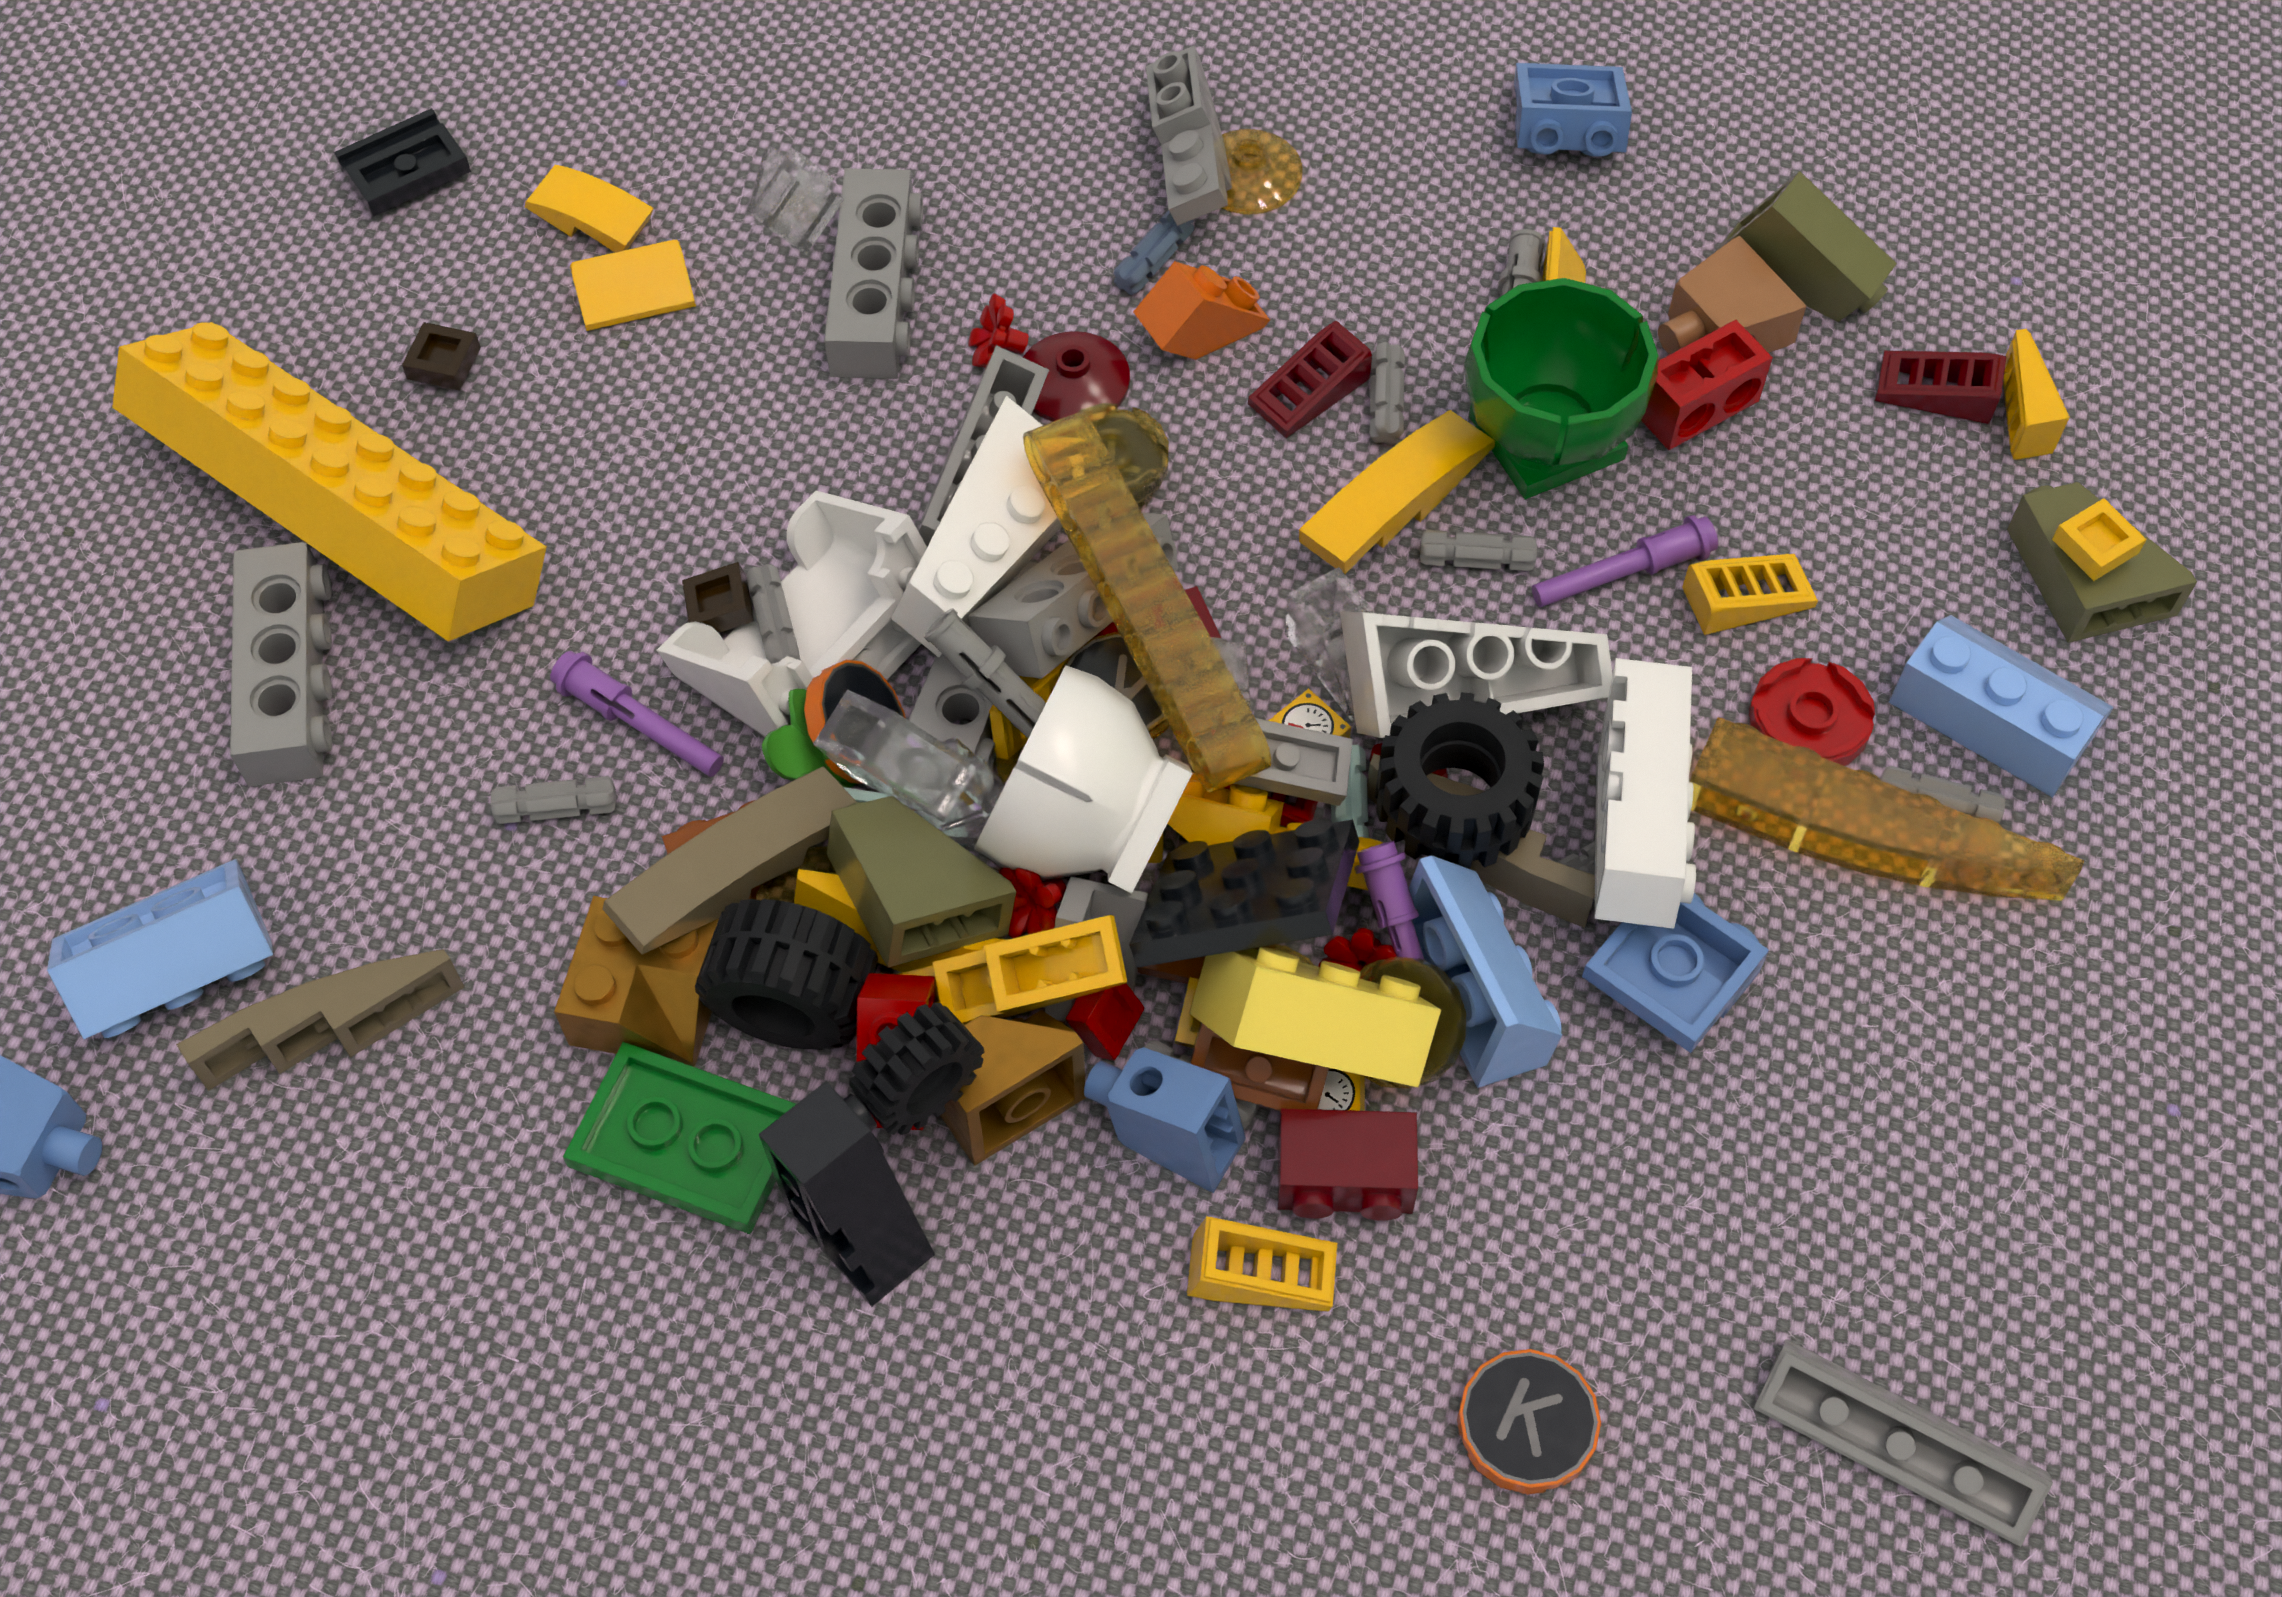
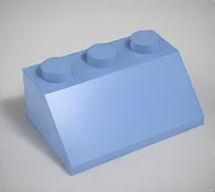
M1952 615L1937 621L1912 654L1902 671L1889 701L1890 704L2052 798L2114 708Z
M1432 855L1419 859L1409 886L1415 909L1419 913V917L1412 919L1426 965L1440 971L1457 992L1463 1011V1036L1458 1051L1476 1087L1480 1088L1546 1066L1562 1037L1560 1017L1554 1005L1549 1000H1544L1532 978V966L1527 953L1521 946H1515L1504 925V915L1499 900L1492 892L1486 891L1476 871Z
M234 859L53 938L47 971L82 1038L86 1039L100 1032L104 1038H109L133 1028L141 1021L140 1014L162 1004L165 1005L167 1010H171L194 1001L203 994V986L226 976L228 981L234 982L253 975L265 966L263 959L272 956L273 949L271 938L237 859Z

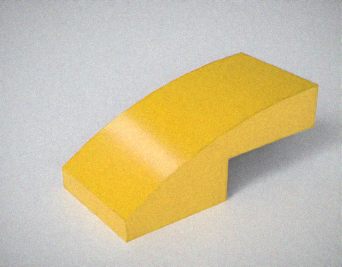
M556 164L525 203V208L571 238L579 229L613 252L628 250L649 222L654 209L635 196L604 180Z

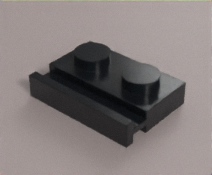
M432 108L334 152L339 168L346 174L351 186L372 217L471 172L466 155L444 124L439 122Z

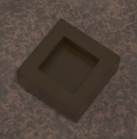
M423 322L402 363L407 380L460 391L481 349L477 334Z
M739 562L682 580L688 623L695 621L712 626L719 633L754 621L746 574Z

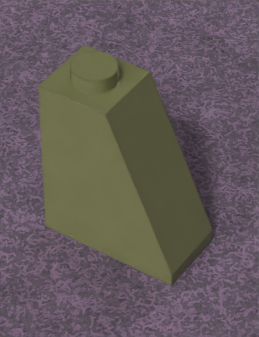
M1800 171L1739 220L1716 249V251L1732 239L1741 236L1807 307L1837 322L1857 308L1862 313H1866L1875 306L1887 292L1888 288L1883 282L1897 264Z
M2079 482L2054 488L2049 485L2040 486L2024 494L2007 528L2010 537L2067 643L2178 616L2197 581L2191 571L2142 532L2140 533L2147 540L2140 553L2095 581L2052 540L2060 524L2100 501L2098 497Z
M894 796L868 802H857L831 811L827 856L887 968L1008 935L1016 890L1012 883Z

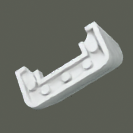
M815 491L792 515L787 527V544L798 565L781 581L801 660L786 656L781 661L770 664L766 658L755 610H753V622L736 627L724 640L712 626L696 621L686 623L678 628L657 649L658 653L678 679L764 737L781 726L791 725L789 691L793 689L807 690L812 679L822 673L821 670L846 659L861 661L880 672L887 681L921 645L917 639L891 619L927 549L909 515L820 491Z

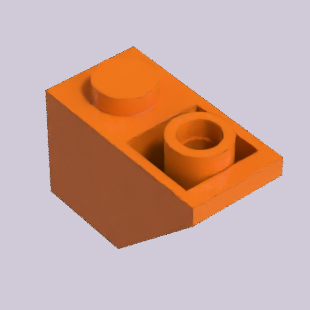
M1176 261L1172 263L1133 311L1161 350L1195 360L1263 329L1270 321L1269 317L1257 303L1260 299L1258 292L1244 279L1238 276L1228 279L1219 276L1207 266L1201 265L1199 268H1195Z

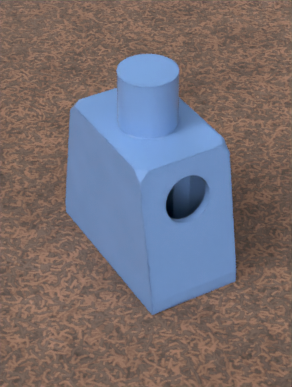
M1145 1047L1134 1051L1123 1070L1104 1061H1099L1094 1065L1087 1077L1084 1087L1085 1097L1107 1107L1117 1138L1124 1146L1214 1193L1246 1139L1230 1078Z
M1 1055L0 1194L37 1199L47 1193L59 1169L82 1176L91 1173L100 1159L102 1141L99 1137L81 1132L86 1122V1113L68 1092Z

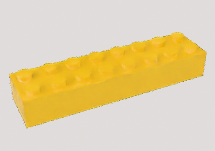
M213 322L198 323L191 328L165 335H152L146 338V340L119 346L112 408L448 642L534 606L547 546L524 532L518 524L506 520L482 504L473 494L463 491L439 475L433 467L421 463L396 446L388 437L378 434L354 418L348 410L335 405L311 389L303 380L293 377L272 363L266 355L253 350L229 334L224 327Z

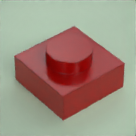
M1125 983L1078 997L1067 1015L1066 1021L1095 1057L1115 1061L1145 1007L1128 984Z

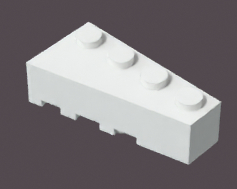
M1006 396L912 575L891 619L937 657H940L942 653L924 638L925 633L933 623L946 611L954 608L958 612L957 615L969 626L968 615L1003 590L1079 509L1100 471Z
M1340 611L1357 733L1378 738H1383L1385 735L1389 736L1391 724L1399 715L1407 718L1409 706L1420 700L1426 706H1431L1433 695L1447 693L1449 700H1459L1461 692L1475 694L1474 701L1483 704L1486 703L1489 697L1501 702L1500 712L1505 715L1513 710L1516 713H1523L1607 698L1609 695L1612 667L1607 634Z
M1620 658L1615 660L1596 756L1594 919L1674 929L1680 903L1691 904L1696 882V865L1686 863V861L1691 859L1695 835V824L1687 822L1690 817L1693 801V782H1689L1692 760V744H1690L1692 667Z

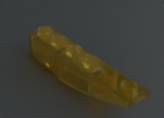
M1720 717L1715 722L1690 779V782H1693L1691 811L1811 858L1860 873L1923 887L1994 897L2063 901L2081 872L2085 861L2065 853L2063 849L2052 843L2034 841L2004 829L1993 820L1982 817L1975 818L1942 805L1941 802L1932 796L1920 793L1914 794L1881 781L1880 778L1868 771L1850 769L1822 758L1818 753L1809 748L1789 745L1762 734L1759 730L1748 724L1733 723Z

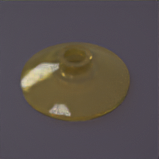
M1256 129L1233 130L1222 134L1232 183V189L1226 191L1228 205L1222 207V209L1239 214H1260L1275 210L1294 197L1301 185L1303 167L1297 151L1291 144L1273 133Z

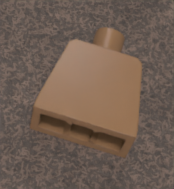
M1738 236L1679 279L1675 285L1668 312L1670 320L1659 326L1658 337L1665 351L1672 354L1722 326L1737 320L1769 353L1795 343L1807 306L1745 240Z

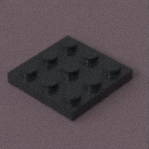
M1325 818L1314 819L1301 824L1296 830L1270 834L1266 830H1254L1246 832L1230 842L1208 845L1204 841H1193L1185 843L1169 852L1129 943L1136 967L1333 935L1360 843L1353 819L1335 823Z

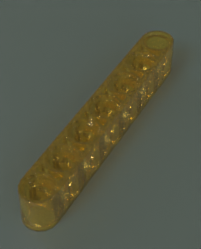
M1080 411L1024 432L1023 445L1036 479L1202 786L1207 792L1212 793L1271 767L1270 749L1257 720L1087 414Z

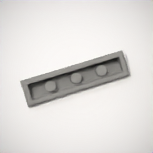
M1787 1339L1784 1340L1753 1409L2020 1547L2053 1484L2050 1474L2038 1466Z

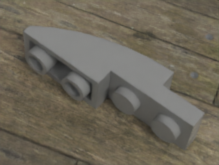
M1195 46L1180 52L1166 53L1154 63L1146 66L1152 128L1161 143L1168 210L1177 226L1227 206L1226 191L1232 189L1229 165L1219 121L1204 69Z

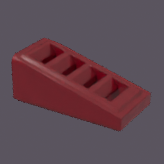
M1333 321L1312 337L1248 397V405L1280 434L1288 438L1370 379L1372 353L1365 344L1338 321ZM1318 368L1322 369L1329 377L1325 379L1316 370ZM1301 382L1312 393L1308 395L1296 384ZM1283 394L1297 407L1291 411L1277 397Z
M1884 350L1875 401L1989 424L2001 397L2006 356L1982 352ZM1899 372L1910 374L1908 384H1897ZM1923 377L1932 378V385H1922ZM1947 382L1957 383V385H1946V384H1947Z

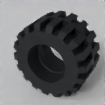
M1461 692L1459 700H1449L1447 693L1433 695L1431 706H1426L1420 700L1409 706L1407 718L1399 715L1391 724L1390 735H1385L1381 747L1375 798L1378 799L1376 812L1379 822H1387V836L1395 843L1404 840V852L1414 860L1420 854L1426 856L1432 855L1471 869L1472 861L1479 860L1483 867H1487L1497 862L1499 851L1507 856L1518 848L1520 837H1526L1532 824L1543 781V752L1536 751L1538 739L1532 729L1521 731L1523 718L1514 710L1506 715L1500 712L1501 702L1489 697L1485 704L1475 702V694ZM1445 768L1464 769L1481 777L1490 789L1475 795H1455L1435 786L1427 778V775Z
M740 900V903H731L721 912L696 980L695 991L700 996L699 1000L713 1014L750 1036L791 1048L835 1049L842 1047L843 1044H849L856 1034L857 997L868 974L876 973L878 956L870 948L871 944L864 937L854 932V929L818 910L779 900Z

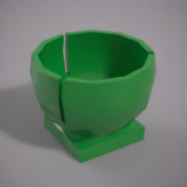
M1567 278L1517 285L1486 306L1485 311L1481 313L1464 361L1466 389L1471 402L1469 418L1476 428L1495 440V446L1491 451L1524 500L1625 460L1629 447L1625 440L1634 434L1644 416L1658 375V352L1648 322H1643V315L1612 290Z

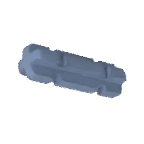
M1168 210L1161 217V223L1155 224L1131 250V256L1125 257L1114 269L1115 285L1119 289H1124L1130 295L1137 294L1149 281L1147 277L1155 275L1179 248L1177 244H1182L1194 231L1192 224L1194 219L1177 226Z

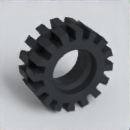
M933 1003L930 1008L927 1004L921 1005L916 1008L913 1017L908 1012L898 1017V1026L892 1030L886 1026L878 1034L881 1040L876 1045L868 1044L862 1052L866 1059L856 1062L852 1069L855 1076L849 1079V1086L852 1088L851 1092L863 1103L889 1134L894 1135L896 1132L900 1135L908 1134L913 1125L917 1130L927 1125L928 1117L932 1114L938 1118L946 1111L944 1108L946 1103L950 1100L956 1102L964 1094L960 1090L961 1087L972 1084L977 1076L973 1071L982 1067L984 1059L981 1055L985 1053L984 1047L957 1017L941 1003Z

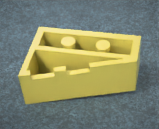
M1260 947L1259 950L1251 948L1206 956L1189 1014L1233 1047L1419 1087L1441 1009L1419 997L1421 986L1412 982L1382 975L1380 984L1360 979L1361 973L1340 964L1321 961L1320 967L1299 962V958L1292 954L1268 947Z

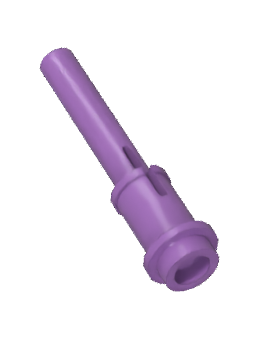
M1689 515L1684 518L1682 525L1649 537L1639 538L1636 548L1532 585L1534 600L1539 607H1543L1642 570L1653 575L1662 569L1696 558L1698 561L1707 560L1710 552L1718 548L1715 528L1707 517L1704 516L1698 519L1695 515Z
M568 651L554 664L550 680L556 684L557 693L565 697L575 696L601 713L607 720L612 721L617 717L709 777L714 776L720 770L724 761L722 755L632 698L631 687L620 683L592 665V658L584 652L576 654Z
M1394 841L1382 843L1357 852L1360 864L1354 867L1356 874L1363 873L1377 916L1378 928L1387 927L1397 961H1420L1426 964L1412 919L1419 917V913L1415 909L1400 862L1406 859L1405 852H1397Z

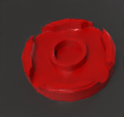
M1795 658L1777 664L1760 678L1749 706L1750 729L1761 748L1779 763L1800 771L1829 772L1849 765L1864 751L1874 727V700L1863 682L1843 666L1828 662L1827 666L1811 663L1813 658Z

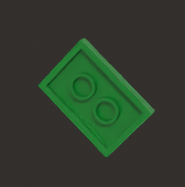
M622 1042L565 1151L563 1159L567 1167L751 1235L776 1183L759 1133L794 1107L796 1103Z

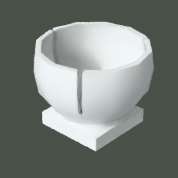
M1065 665L1018 758L1016 766L1013 768L987 820L974 850L1001 868L1013 870L1022 868L1040 875L1042 881L1104 870L1108 875V882L1132 893L1193 773L1187 764L1167 754L1163 758L1159 756L1157 747L1131 700L1098 676Z

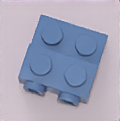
M1516 63L1514 78L1517 102L1515 132L1518 148H1526L1532 153L1543 155L1555 153L1557 150H1580L1586 155L1595 157L1607 156L1611 152L1627 151L1632 109L1623 67Z
M1694 893L1691 904L1680 903L1674 929L1621 922L1585 965L1582 977L1691 1053L1719 1017L1724 1018L1757 977L1769 949L1760 944L1756 936L1746 927L1737 923H1729L1704 905L1700 897Z

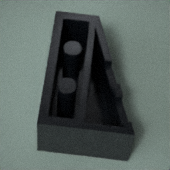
M825 1081L759 1133V1137L787 1211L868 1304L873 1307L932 1258L935 1253L884 1156L881 1144L872 1133V1130L877 1127L874 1118L855 1095L849 1094L842 1099L831 1085Z

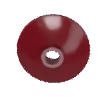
M1080 331L1057 333L1038 341L1023 356V358L1049 369L1033 409L1034 413L1046 420L1060 424L1079 425L1102 419L1115 411L1128 393L1130 386L1128 362L1116 345L1101 336Z

